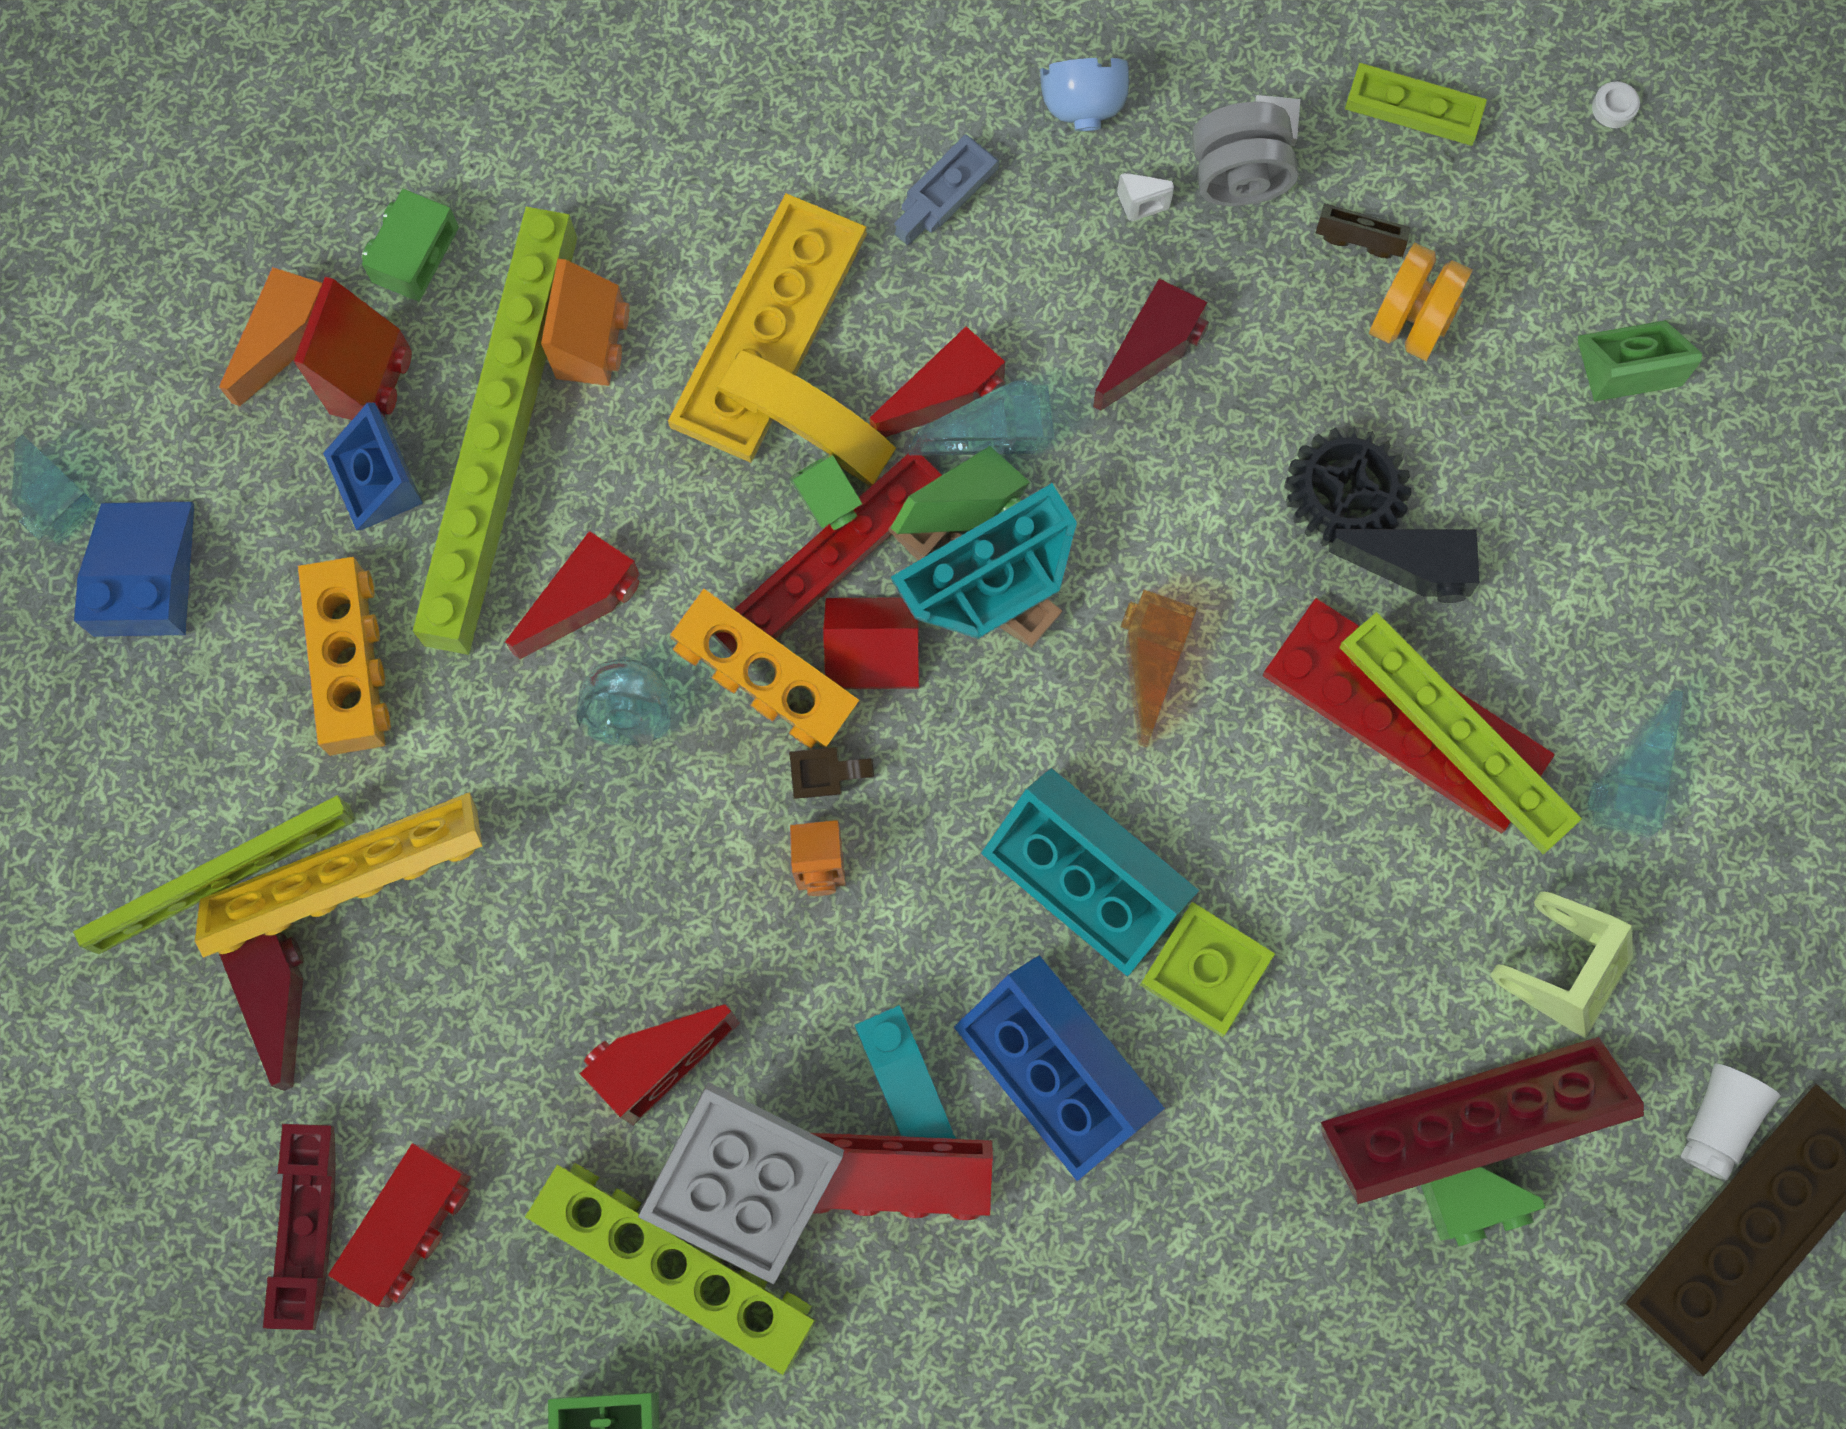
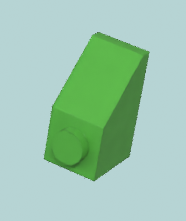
M827 454L789 477L794 488L821 528L830 524L832 529L836 530L857 517L854 509L860 506L862 502L833 455Z

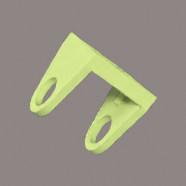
M1544 891L1539 892L1534 904L1540 912L1596 947L1570 991L1500 964L1495 966L1491 977L1505 990L1576 1034L1586 1038L1633 958L1632 925L1614 916L1556 894Z

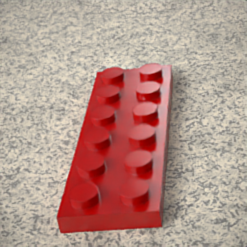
M1315 598L1262 676L1502 834L1511 821L1339 648L1341 643L1360 626ZM1453 688L1541 777L1555 754Z

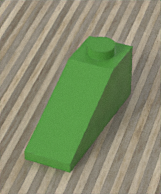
M988 446L908 496L891 529L897 534L970 531L1022 501L1020 497L1030 481L991 446Z

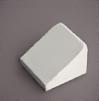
M1121 174L1117 192L1128 220L1135 221L1168 210L1171 205L1174 185L1172 181L1134 174Z

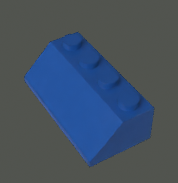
M1040 955L1008 974L954 1026V1029L1076 1181L1080 1180L1165 1109Z

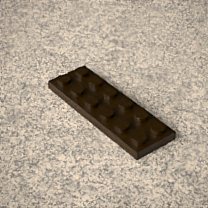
M1816 1083L1809 1085L1620 1302L1623 1308L1697 1376L1704 1377L1846 1211V1109Z

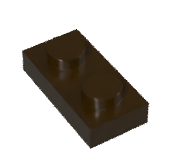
M1324 203L1315 233L1323 235V239L1330 244L1337 246H1348L1349 243L1366 247L1367 252L1376 257L1388 259L1392 258L1393 255L1403 258L1409 239L1410 227Z

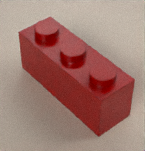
M412 1143L328 1276L376 1307L389 1308L393 1301L399 1304L408 1294L415 1281V1277L410 1274L421 1257L425 1260L428 1259L440 1243L443 1233L438 1231L448 1213L453 1216L456 1215L466 1202L470 1194V1189L466 1188V1185L471 1176L426 1148Z

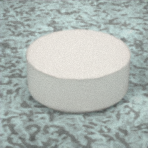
M1610 82L1603 85L1598 90L1592 103V111L1595 118L1601 124L1610 128H1621L1628 125L1634 119L1640 107V99L1635 89L1623 82Z

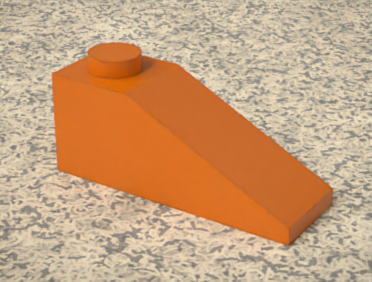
M272 267L219 385V388L232 404L241 406L294 360L319 294L321 282Z

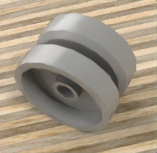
M1258 101L1236 103L1216 109L1202 117L1195 124L1192 132L1194 156L1199 162L1197 169L1199 191L1206 201L1221 206L1258 204L1286 193L1296 184L1299 172L1296 154L1291 147L1293 134L1290 117L1286 110L1274 103Z

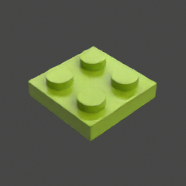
M1191 902L1140 986L1223 1038L1275 953L1199 905Z

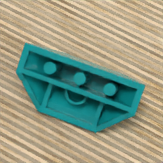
M1053 483L899 571L891 576L890 579L915 619L980 639L1060 591L1077 521Z

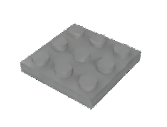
M708 1082L645 1200L638 1217L774 1284L842 1160L844 1150Z

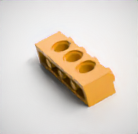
M354 557L298 566L318 745L329 756L385 746L384 732L390 731L391 722L386 703L380 704L378 687L385 686V673L381 659H375L373 642L380 641V631L375 614L370 615L368 599L375 596L371 573L369 570L364 571ZM351 604L346 616L340 619H332V614L339 605ZM349 647L356 648L355 655L349 662L344 664L337 663V658L341 651ZM360 691L361 698L358 704L352 708L343 709L342 703L344 698L351 692Z
M706 589L701 591L670 634V638L677 643L672 649L675 653L694 666L700 660L715 670L711 677L714 681L733 694L736 693L738 688H741L755 698L750 704L753 709L772 722L777 716H780L793 726L789 734L810 749L816 743L823 748L827 747L859 702V699ZM719 632H726L732 635L737 645L735 653L727 658L715 656L709 648V640L713 635ZM756 660L768 661L775 670L773 682L766 686L754 684L748 676V667L752 662ZM802 687L811 693L813 706L809 712L798 714L789 708L787 695L791 689Z

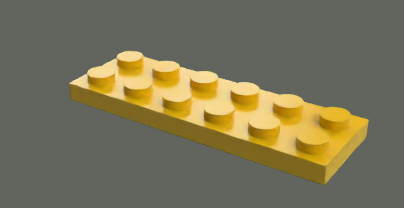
M785 193L668 419L671 429L752 463L773 419L760 410L756 414L718 391L717 386L741 350L765 359L794 375L797 374L867 235L866 226Z
M470 792L201 898L195 943L202 957L204 958L216 952L219 954L233 952L240 948L246 940L262 934H278L287 929L294 921L309 915L312 917L323 916L334 910L339 903L354 897L367 898L381 891L384 885L402 878L404 880L418 878L425 874L430 867L447 860L456 862L469 857L474 853L475 849L482 847L478 811Z

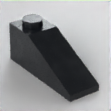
M1335 529L1329 543L1330 553L1423 597H1437V600L1442 603L1464 601L1466 597L1472 595L1480 583L1477 529Z

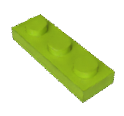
M1359 63L1345 110L1472 146L1480 126L1487 99Z

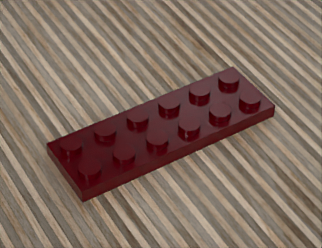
M1596 1037L1320 1123L1322 1136L1359 1205L1643 1117L1644 1102L1601 1039Z

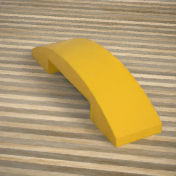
M743 350L739 352L717 386L718 391L756 414L760 410L821 450L833 455L843 470L869 486L875 483L896 449L892 443L871 425L823 391L785 369Z

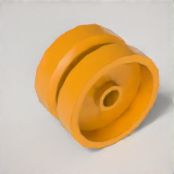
M1414 242L1386 294L1370 328L1369 335L1390 344L1397 340L1406 321H1409L1414 325L1405 341V350L1407 353L1427 362L1440 336H1445L1463 301L1460 295L1473 269L1451 260L1443 266L1434 284L1428 282L1427 280L1436 263V254L1434 251Z

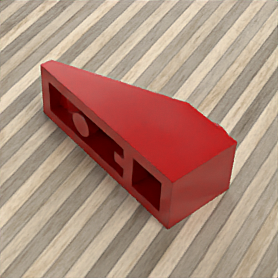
M966 326L869 417L870 425L881 435L887 437L971 410L983 399L989 402L1000 393L1005 385V361Z
M589 531L506 639L505 643L512 654L522 659L612 612L620 601L623 603L629 601L639 586L637 578L640 576L635 561Z

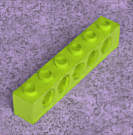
M574 1162L570 1170L558 1164L556 1165L525 1218L782 1375L787 1374L817 1322L816 1319L808 1315L812 1305L788 1291L785 1292L782 1299L765 1289L768 1281L742 1268L738 1273L723 1264L722 1261L724 1259L702 1248L695 1247L689 1242L639 1218L637 1210L642 1204L640 1201L618 1188L615 1189L612 1196L599 1189L595 1185L600 1177ZM595 1199L600 1204L602 1210L600 1220L594 1226L585 1228L578 1219L579 1207L583 1202ZM637 1224L644 1233V1242L638 1251L628 1254L621 1248L620 1235L627 1226ZM679 1250L686 1257L687 1267L681 1277L671 1280L662 1271V1260L668 1252ZM714 1276L724 1277L730 1286L728 1299L718 1306L710 1304L704 1296L705 1284ZM759 1301L767 1303L773 1311V1322L763 1332H756L751 1329L746 1319L750 1306Z

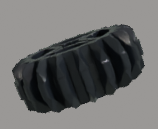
M1355 426L1349 428L1344 438L1336 427L1330 430L1328 440L1318 433L1312 439V447L1305 444L1302 445L1297 453L1299 459L1292 460L1289 465L1288 471L1292 476L1286 478L1284 488L1292 493L1287 496L1286 505L1287 507L1298 508L1293 515L1294 523H1302L1308 520L1309 524L1305 530L1306 537L1314 535L1317 530L1323 533L1320 542L1322 547L1330 543L1335 529H1396L1399 525L1397 518H1403L1408 510L1404 501L1409 500L1412 491L1411 488L1403 484L1407 483L1410 478L1409 470L1397 469L1403 461L1402 454L1388 456L1387 452L1391 446L1389 440L1382 442L1380 446L1373 443L1375 438L1373 431L1368 432L1364 439L1357 438L1358 432ZM1334 460H1351V463L1345 467L1328 465L1325 468L1322 466ZM1366 467L1378 478L1382 491L1379 490L1378 484L1369 480L1365 471ZM1354 474L1355 478L1351 485L1353 486L1352 494L1349 493L1345 502L1342 503L1344 483L1347 484L1350 476ZM1313 486L1318 487L1317 492L1328 498L1331 505L1330 511L1319 502L1314 493ZM1354 509L1365 512L1368 509L1376 511L1361 518L1343 517L1345 513Z

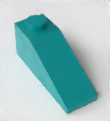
M900 1005L855 1024L858 1037L901 1137L956 1139Z

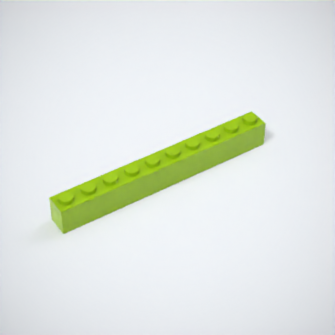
M525 207L412 630L425 647L466 655L470 654L547 358L541 341L557 259H566L571 262L577 242V235L570 214Z

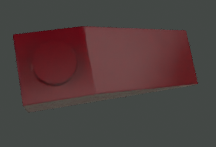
M1159 278L1096 388L1093 407L1102 411L1182 358L1190 343L1198 346L1209 325V321L1204 319L1208 302Z
M281 932L275 935L262 934L246 940L237 950L227 954H219L269 1083L271 1087L286 1091L292 1088L294 1084L303 977L298 965L304 963V958L296 940L292 936L287 938Z

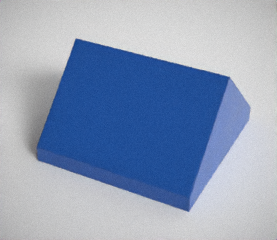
M367 403L323 452L356 531L364 530L423 504L389 424L375 403Z

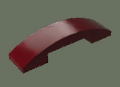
M282 1123L277 1174H283L274 1274L267 1277L263 1328L313 1331L316 1330L320 1314L330 1253L335 1201L334 1126Z

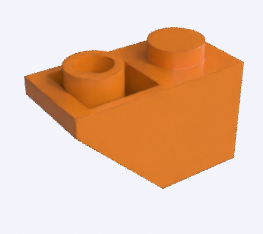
M839 821L790 825L791 866L798 890L807 889L808 896H825L836 893V886L846 885Z

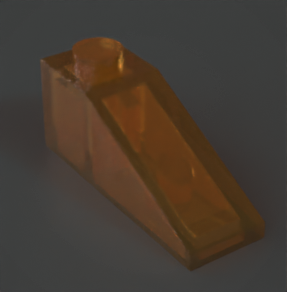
M1145 589L1139 603L1129 602L1121 628L1128 630L1125 650L1138 745L1147 748L1197 608Z

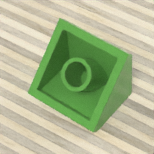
M1666 320L1578 336V345L1594 402L1681 387L1702 362V352Z

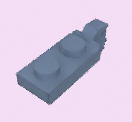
M967 134L964 135L907 191V199L901 205V209L905 213L894 224L896 226L895 236L908 246L924 229L932 233L938 226L941 227L999 169V160Z

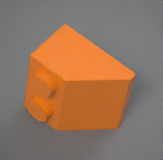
M557 259L541 345L556 379L609 386L612 371L618 372L621 365L622 346L617 344L619 330H626L628 326L629 303L623 301L619 285L566 259Z

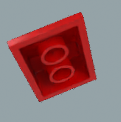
M324 277L294 358V363L330 415L352 420L367 403H375L385 418V415H390L395 408L397 402V390L395 387L400 373L405 374L409 369L412 358L411 348L397 326L335 279Z
M723 1004L616 1038L610 1045L607 1041H603L586 1056L584 1063L587 1067L579 1074L620 1118L634 1126L725 1039L740 1022L733 1012Z

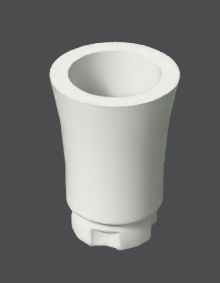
M1715 1063L1699 1112L1686 1137L1689 1142L1684 1148L1681 1158L1705 1173L1719 1179L1728 1180L1734 1164H1739L1752 1137L1781 1095L1773 1088L1741 1071Z

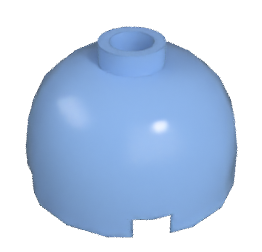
M1097 58L1056 62L1049 64V70L1042 67L1040 69L1041 90L1044 102L1051 114L1060 121L1074 123L1075 131L1083 132L1101 129V121L1114 117L1123 108L1128 97L1129 69L1127 60L1110 58L1111 67H1102V64L1098 63Z

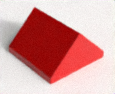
M902 597L826 598L823 624L825 676L843 689H919V620L914 618Z

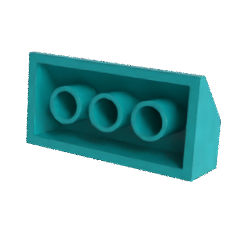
M1052 768L1025 789L981 852L984 857L1127 977L1200 891Z

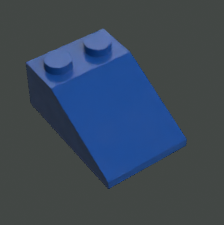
M101 503L78 573L74 622L93 637L186 635L194 503Z

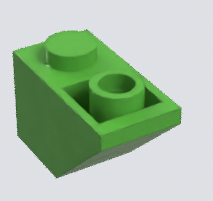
M1482 1167L1421 1185L1440 1240L1455 1238L1458 1247L1487 1238L1484 1228L1501 1222L1505 1231L1534 1222L1531 1213L1545 1208L1543 1200L1539 1196Z

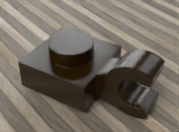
M838 747L789 752L793 799L842 795L841 780L875 777L873 758L839 761Z

